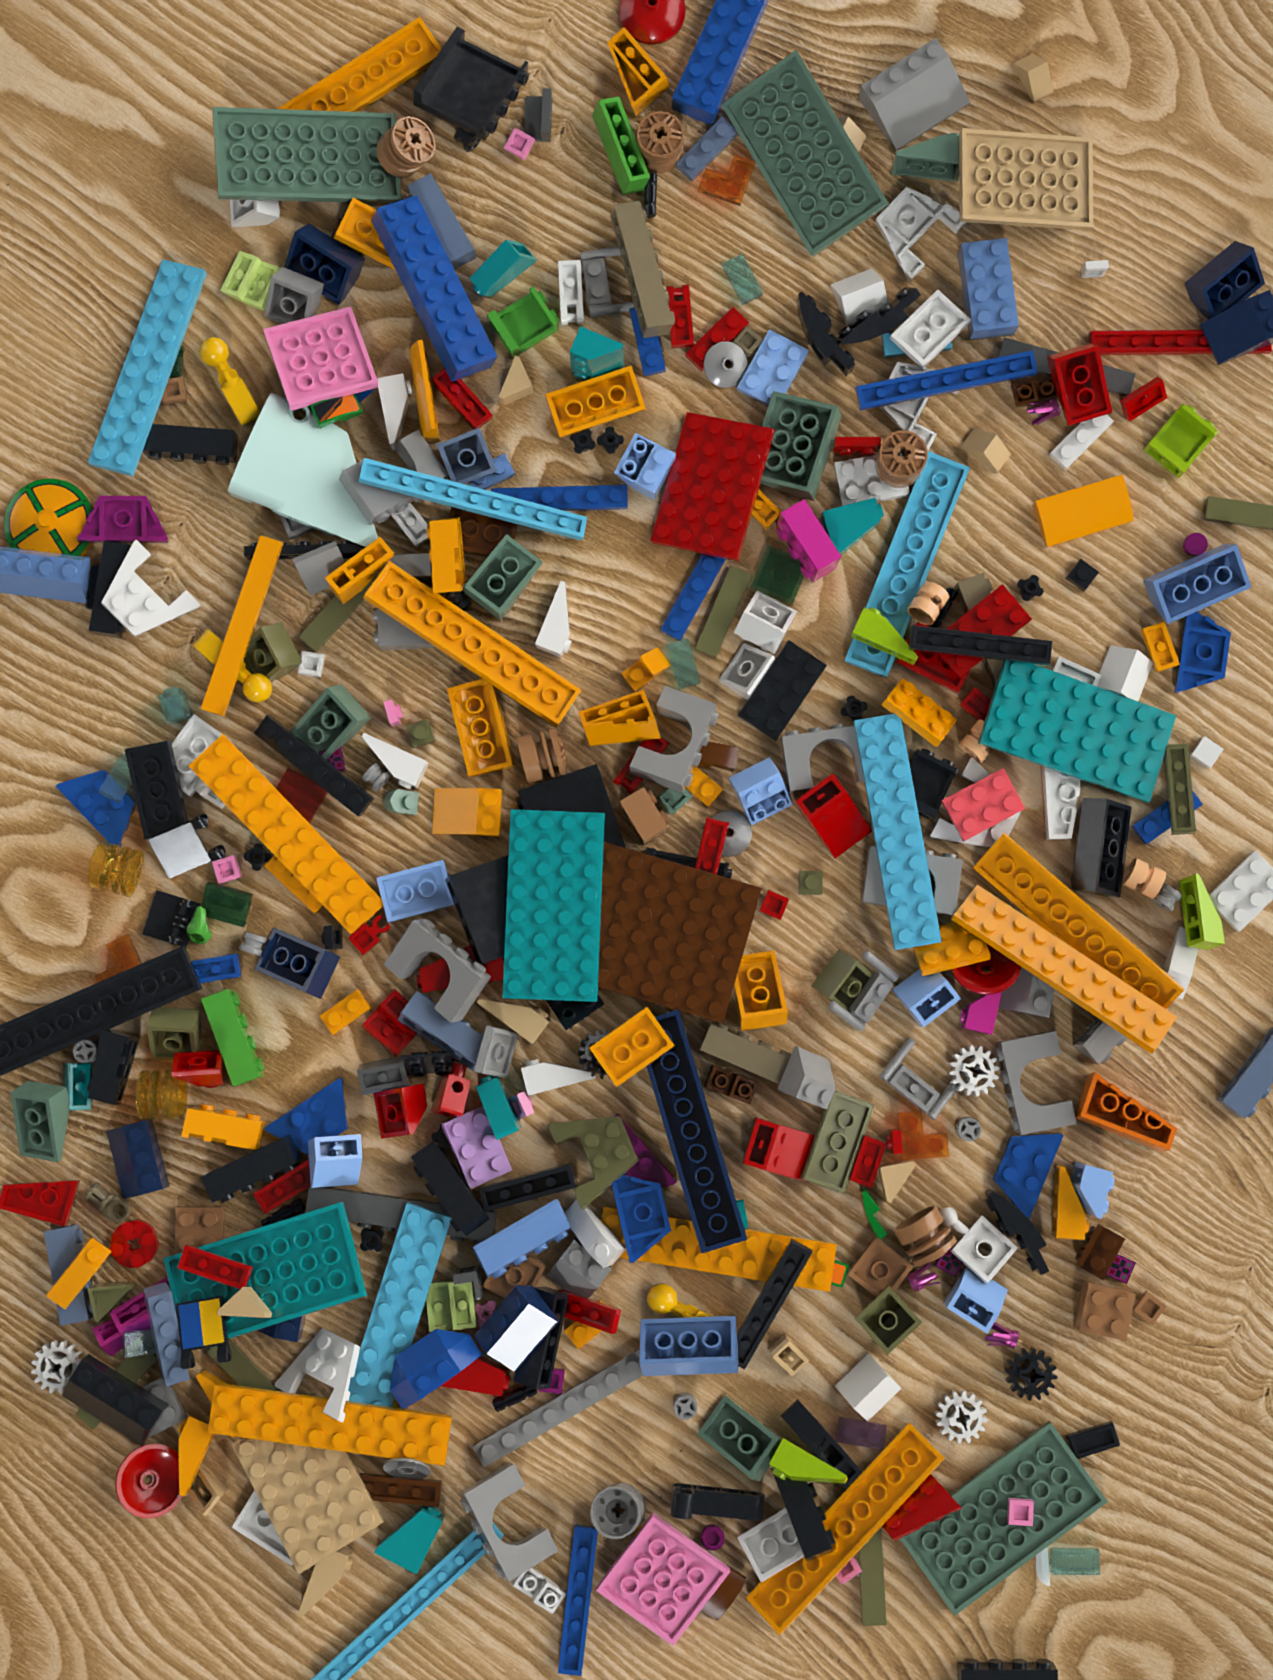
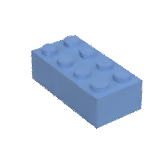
M1007 238L962 243L958 251V261L965 312L971 319L967 325L969 340L1014 335L1019 327Z

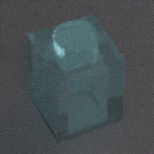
M171 687L163 691L164 694L158 695L168 723L173 725L190 719L193 716L186 693L181 688Z

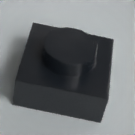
M1080 559L1066 579L1084 592L1099 572Z
M324 926L322 942L325 949H343L342 926Z

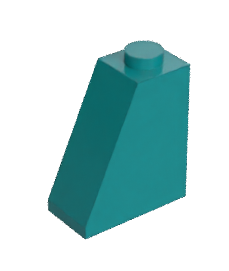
M506 239L469 279L473 282V288L479 295L493 297L532 266L537 259L523 243Z
M871 498L822 511L820 518L825 532L840 555H842L877 527L884 514L881 504H877L876 498Z
M492 1075L480 1079L481 1085L476 1086L496 1140L521 1129L500 1078H493Z
M422 1506L382 1539L374 1553L417 1574L445 1515L441 1514L442 1511L437 1507Z

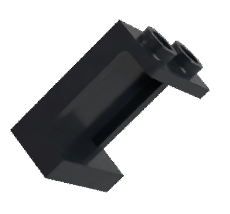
M922 748V750L917 749L914 752L909 764L918 814L933 821L939 812L941 801L944 799L959 769L955 768V763L944 758L941 761L934 757L935 754Z

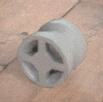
M375 763L365 772L362 780L365 783H369L371 789L377 792L386 784L391 775L388 772H383L381 766Z
M1163 884L1160 892L1152 901L1161 908L1172 912L1175 908V902L1180 900L1182 895L1169 885Z
M245 931L243 935L245 939L240 944L239 949L261 956V947L267 938Z
M92 1039L76 1043L73 1048L75 1059L82 1063L94 1062L99 1043Z
M963 1117L957 1121L955 1131L959 1138L965 1141H974L981 1134V1126L977 1120L971 1117Z
M681 1393L675 1398L674 1412L678 1418L689 1420L696 1415L697 1401L692 1394Z

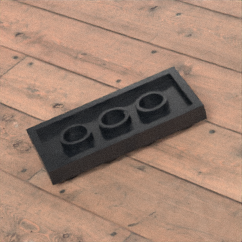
M788 640L738 714V717L776 742L827 665Z
M171 740L124 749L144 840L188 822Z

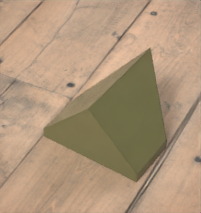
M100 1282L88 1288L94 1320L97 1323L103 1320L136 1284L134 1282Z

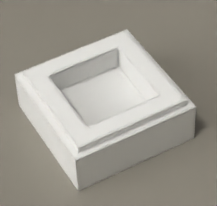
M1108 260L1086 261L1081 269V278L1103 277L1109 268Z
M302 651L300 657L302 663L299 665L298 674L321 678L325 655Z
M1203 736L1190 756L1209 769L1224 749Z

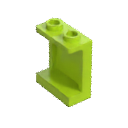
M1183 403L1143 451L1179 479L1218 431L1212 422L1204 420L1192 406Z

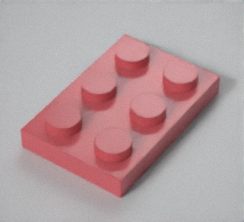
M1004 768L941 801L963 842L1026 809Z

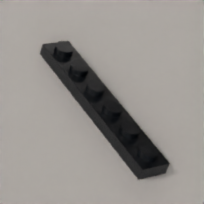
M348 540L342 541V544H337L343 558H352L365 548ZM306 541L296 542V545H287V543L282 542L283 547L278 560L293 559L332 542L320 541L319 544L310 545V542ZM258 542L251 543V546H244V556L248 560H252Z
M912 625L909 650L1049 666L1053 641Z
M271 715L264 717L254 734L356 816H362L374 797Z
M792 1238L737 1332L738 1366L744 1370L812 1254V1249Z

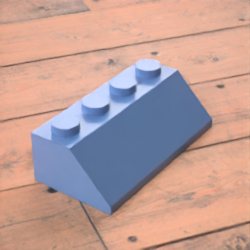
M1223 544L1143 580L1151 603L1166 624L1251 588L1236 544Z
M0 546V593L86 603V599L89 598L87 590L91 558Z
M555 1199L474 1246V1254L488 1278L493 1276L496 1279L507 1272L505 1268L514 1264L516 1267L527 1261L526 1256L535 1252L537 1255L548 1248L547 1244L553 1240L557 1243L568 1237L567 1232L570 1231L571 1227L558 1199Z
M736 1316L641 1319L640 1367L643 1376L738 1373Z

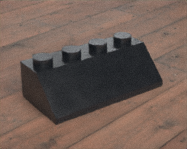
M1083 798L1080 808V824L1077 831V847L1074 854V871L1071 877L1072 890L1120 898L1132 806L1107 798Z
M90 1354L80 1361L62 1394L64 1398L140 1446L144 1445L169 1405Z

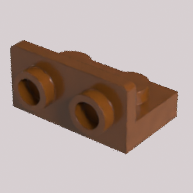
M1098 1224L1097 1227H1091L1086 1237L1089 1242L1086 1248L1081 1247L1075 1259L1078 1261L1076 1264L1078 1267L1104 1281L1126 1239Z

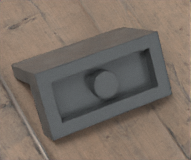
M543 88L542 96H526L524 133L533 137L535 141L551 142L553 102L551 88Z
M402 1056L362 1063L357 1069L362 1093L408 1085L409 1083Z
M480 1265L461 1268L455 1271L453 1274L454 1285L473 1281L476 1300H481L485 1291Z

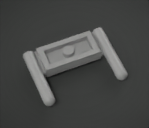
M618 246L580 252L591 317L628 312L629 309L635 308L633 301L611 304L604 258L621 255Z
M865 951L862 956L878 971H874L849 1008L850 1012L835 1001H831L828 1004V1008L859 1032L864 1030L865 1023L870 1021L894 986L892 983L899 978V975L870 951Z
M907 1038L879 1077L920 1111L926 1113L930 1119L935 1120L956 1092L958 1084L950 1083L940 1096L936 1090L906 1066L900 1064L915 1044L912 1038Z

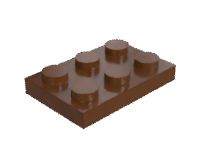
M451 507L449 518L460 517L463 551L465 553L488 557L506 534L514 540L516 538L518 524Z

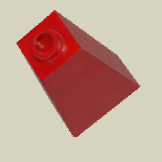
M470 945L462 948L468 952L469 958L476 962ZM504 957L483 965L486 968L485 972L491 976L488 982L503 980ZM444 958L419 969L420 975H416L418 989L422 988L423 993L445 990L450 982V969Z
M480 1356L440 1387L502 1396L504 1390L509 1388L510 1376L506 1375V1367Z

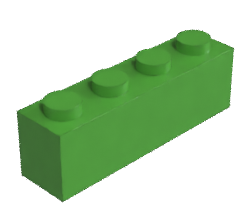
M620 97L599 100L592 117L622 195L642 192L650 179V175Z
M226 989L202 998L204 1009L232 1086H239L263 1077L262 1071L265 1070L262 1059L256 1056L254 1049L257 1048L254 1037L248 1034L246 1027H249V1023L245 1014H241L238 1005H241L237 992H233L232 989Z

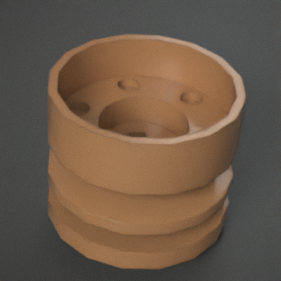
M657 111L650 113L641 120L638 126L637 144L648 170L656 173L671 171L683 157V126L678 118L669 112Z
M410 116L400 118L379 139L376 146L377 157L381 166L388 173L399 178L412 176L433 156L436 149L435 138L431 129L425 122Z
M908 430L889 434L882 442L875 460V470L879 479L886 485L894 488H905L912 485L920 477L928 459V451L924 440L916 433ZM899 453H902L903 456H907L906 460H903V457L899 456Z
M555 727L549 729L551 736L549 740H546L544 731H540V742L538 743L535 742L532 734L516 737L528 784L543 781L544 769H548L550 776L555 778L553 767L556 766L559 767L561 776L566 775L567 760L562 740L556 733Z
M935 1205L915 1213L893 1230L902 1245L913 1242V1245L907 1250L908 1256H914L911 1261L916 1267L940 1258L957 1242L954 1235L947 1236L951 1231L949 1227L937 1229L944 1219Z

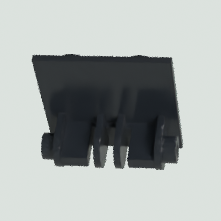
M156 890L142 934L187 948L189 942L186 934L187 926L193 917L196 907L200 906L201 903Z
M599 995L597 1002L546 1000L565 1030L571 1029L572 1026L581 1020L583 1021L584 1018L589 1017L591 1013L605 1005Z
M432 1051V1054H428V1052H425V1054L423 1052H412L411 1055H402L408 1075L414 1077H422L425 1074L434 1073L439 1076L449 1074L452 1070V1062H454V1058L450 1056V1053L444 1051H437V1053Z

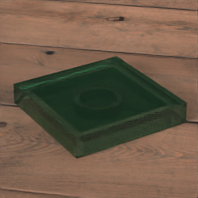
M768 545L750 588L793 605L804 579V575L800 570L802 564L798 558L794 560L789 553Z

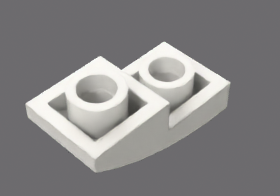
M534 1567L512 1581V1585L530 1596L534 1603L552 1614L566 1595L562 1588Z

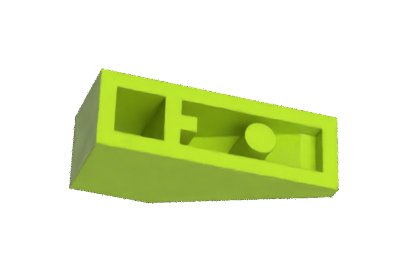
M871 607L868 609L863 608L850 637L914 665L918 656L913 650H909V645L890 622L881 615L879 610Z
M1194 874L1179 880L1187 947L1209 950L1224 945L1222 921L1200 875Z
M784 1438L769 1463L773 1469L772 1473L782 1480H785L786 1477L798 1481L846 1483L848 1480L847 1475Z

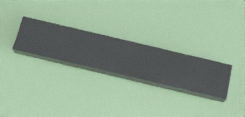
M1004 337L998 357L1033 350L1038 373L1051 376L1047 356L1059 352ZM1103 365L1108 392L1124 397L1129 395L1135 373Z

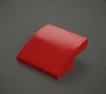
M396 989L361 1026L395 1058L418 1034L398 1020L402 1010L409 1001Z

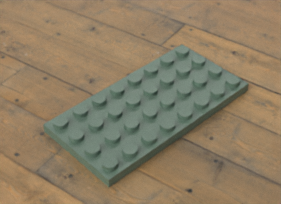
M797 50L793 51L721 104L812 257L889 205V202Z
M231 107L212 108L218 199L351 202L352 198H355L363 203H394L402 200L400 178L391 175L381 166L376 150L379 139L396 123L395 113Z
M1048 1421L950 1494L962 1507L961 1510L953 1511L936 1522L932 1521L922 1526L921 1529L900 1538V1540L955 1616L1108 1501L1055 1427ZM1008 1498L1032 1499L1034 1501L1033 1526L1009 1525L1007 1523Z

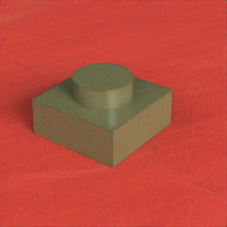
M428 719L406 725L413 749L435 742Z
M799 871L798 894L822 895L823 871Z

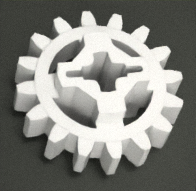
M973 1045L968 1046L967 1051L964 1048H960L959 1052L961 1055L953 1054L952 1057L955 1059V1062L948 1063L950 1067H953V1071L947 1073L954 1076L950 1083L958 1084L957 1091L965 1089L964 1095L970 1096L971 1092H973L974 1097L979 1096L980 1091L983 1094H987V1087H995L992 1080L999 1079L994 1072L1000 1070V1067H994L993 1065L997 1059L989 1058L991 1051L982 1053V1046H978L976 1050ZM972 1055L969 1062L962 1063L966 1057ZM983 1061L986 1063L988 1070H986ZM974 1067V1070L981 1074L973 1075V1072L966 1068ZM959 1072H961V1074L963 1075V1077H964V1082H963V1080L961 1079ZM980 1079H986L981 1085L975 1087Z
M57 1340L51 1342V1346L47 1343L42 1346L43 1351L39 1350L35 1353L39 1359L32 1361L31 1364L35 1365L36 1369L32 1370L31 1374L38 1375L34 1382L41 1381L43 1383L41 1386L42 1390L48 1386L50 1387L49 1393L55 1392L57 1388L59 1393H63L68 1380L82 1360L78 1358L82 1352L77 1351L75 1353V1344L67 1347V1340L62 1341L60 1345ZM58 1351L63 1352L68 1356L61 1355ZM60 1363L62 1367L56 1370L55 1366ZM71 1363L73 1364L72 1373L70 1371Z
M963 1389L960 1395H957L955 1390H952V1397L950 1398L946 1394L943 1395L946 1401L944 1403L938 1402L937 1404L941 1411H935V1415L940 1417V1419L935 1421L937 1426H943L940 1429L942 1435L948 1433L947 1438L950 1441L956 1437L958 1444H961L962 1438H965L968 1443H971V1436L978 1439L977 1431H985V1428L981 1425L982 1422H988V1419L982 1416L987 1410L985 1407H979L983 1403L980 1398L974 1401L975 1394L971 1392L967 1396L966 1391ZM962 1401L968 1402L974 1407H965ZM952 1405V1409L947 1413L948 1408ZM959 1408L965 1414L962 1420L963 1424L958 1419ZM973 1420H976L974 1425L970 1428V1425L972 1424ZM949 1426H957L961 1432L954 1431Z

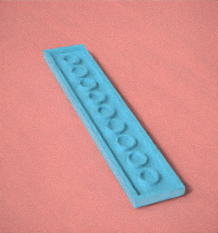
M162 259L89 457L88 463L90 466L134 477L207 276L204 269Z
M929 451L926 464L920 477L914 483L865 607L866 609L871 607L879 610L881 615L890 622L902 638L911 619L907 608L913 598L917 596V592L922 584L926 581L970 469L968 466ZM853 638L844 662L887 678L895 657Z
M896 714L854 720L894 950L941 943L902 720Z
M409 1202L406 1203L361 1344L355 1374L350 1379L348 1387L350 1392L349 1401L392 1407L395 1397L390 1391L395 1357L412 1345L448 1233L449 1221L452 1219L451 1216Z

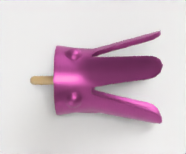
M1054 398L1047 402L1029 403L1030 405H1044L1027 410L1029 414L1045 413L1032 421V425H1039L1051 417L1059 416L1061 405Z
M926 1263L915 1272H910L907 1275L910 1283L905 1284L904 1287L911 1285L915 1292L922 1290L925 1286L940 1284V1282L928 1283L937 1279L935 1272L920 1276L931 1266V1263Z
M994 1322L991 1328L1000 1333H993L992 1336L985 1337L987 1341L996 1342L987 1344V1346H1007L1015 1349L1017 1342H1023L1018 1339L1019 1332L1017 1330L1007 1329Z

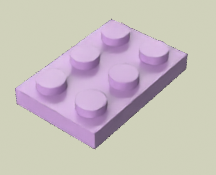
M483 1106L464 1114L462 1117H457L441 1124L469 1189L512 1171L500 1140L495 1138Z

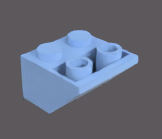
M635 433L614 474L635 491L655 500L676 459V453Z
M770 757L729 777L734 793L751 826L792 805L781 774Z
M920 969L892 989L920 1027L928 1025L961 999L940 972L922 976Z
M361 1134L314 1137L308 1141L311 1188L358 1185L362 1164Z
M1075 1161L1071 1182L1078 1199L1086 1213L1102 1219L1103 1214L1107 1213L1109 1201L1107 1200L1108 1192L1112 1191L1115 1178L1112 1177L1113 1172Z
M965 1266L944 1300L943 1305L988 1334L1001 1312L1008 1289L992 1279L986 1284L972 1270Z

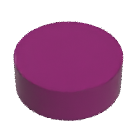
M1200 533L1190 534L1183 542L1185 553L1191 557L1203 554L1208 547L1206 537Z
M716 1524L704 1527L701 1532L703 1546L711 1551L720 1549L725 1541L723 1529Z

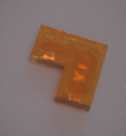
M734 155L727 175L706 168L698 187V192L741 206L756 162Z
M129 934L106 944L116 966L96 975L95 978L97 982H101L142 964Z
M922 1111L897 1113L898 1127L902 1132L903 1154H901V1160L949 1157L947 1133L924 1134Z

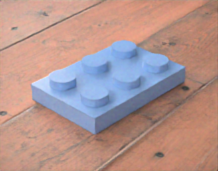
M769 329L737 386V390L768 407L773 391L787 393L809 350Z
M444 860L376 878L388 923L454 906L445 882L448 872Z

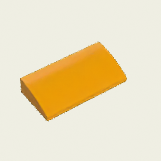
M417 340L410 348L409 358L420 432L427 443L440 442L428 355L423 340Z
M632 366L545 394L560 438L646 410Z
M1123 474L1036 500L1032 505L1046 548L1134 521Z
M484 679L447 688L468 777L516 767L497 688Z

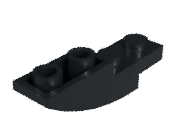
M905 287L895 295L897 298L891 304L888 302L878 310L879 314L875 310H864L856 317L857 321L852 326L847 325L839 331L838 334L840 336L837 338L839 344L867 341L894 329L909 318L904 309L921 294L916 288L907 289Z
M801 291L797 298V309L804 335L810 347L824 366L832 360L842 373L848 376L855 366L853 356L848 351H843L839 346L838 339L833 334H828L832 326L830 317L825 312L821 313L816 307L814 299L810 295L806 296Z
M991 1190L985 1191L988 1197L985 1199L991 1212L995 1211L999 1218L996 1220L997 1226L1002 1233L1006 1232L1010 1237L1015 1234L1018 1235L1015 1237V1240L1021 1250L1025 1249L1028 1255L1026 1262L1031 1271L1036 1270L1040 1275L1049 1272L1039 1249L1047 1246L1034 1224L1010 1201Z
M798 1399L780 1415L818 1459L847 1475V1482L840 1483L845 1489L862 1473L849 1455Z

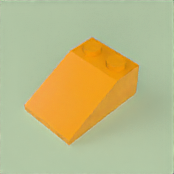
M435 788L432 834L501 838L503 790L491 788Z
M775 950L743 955L733 987L741 1031L787 1024L788 1009Z

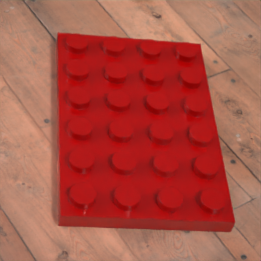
M687 412L675 452L676 459L670 469L650 541L653 544L738 561L771 447L774 429Z

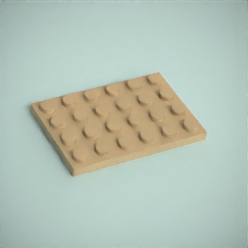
M962 128L959 131L960 222L1090 231L1093 228V138Z
M241 1438L231 1444L298 1574L384 1522L347 1452Z

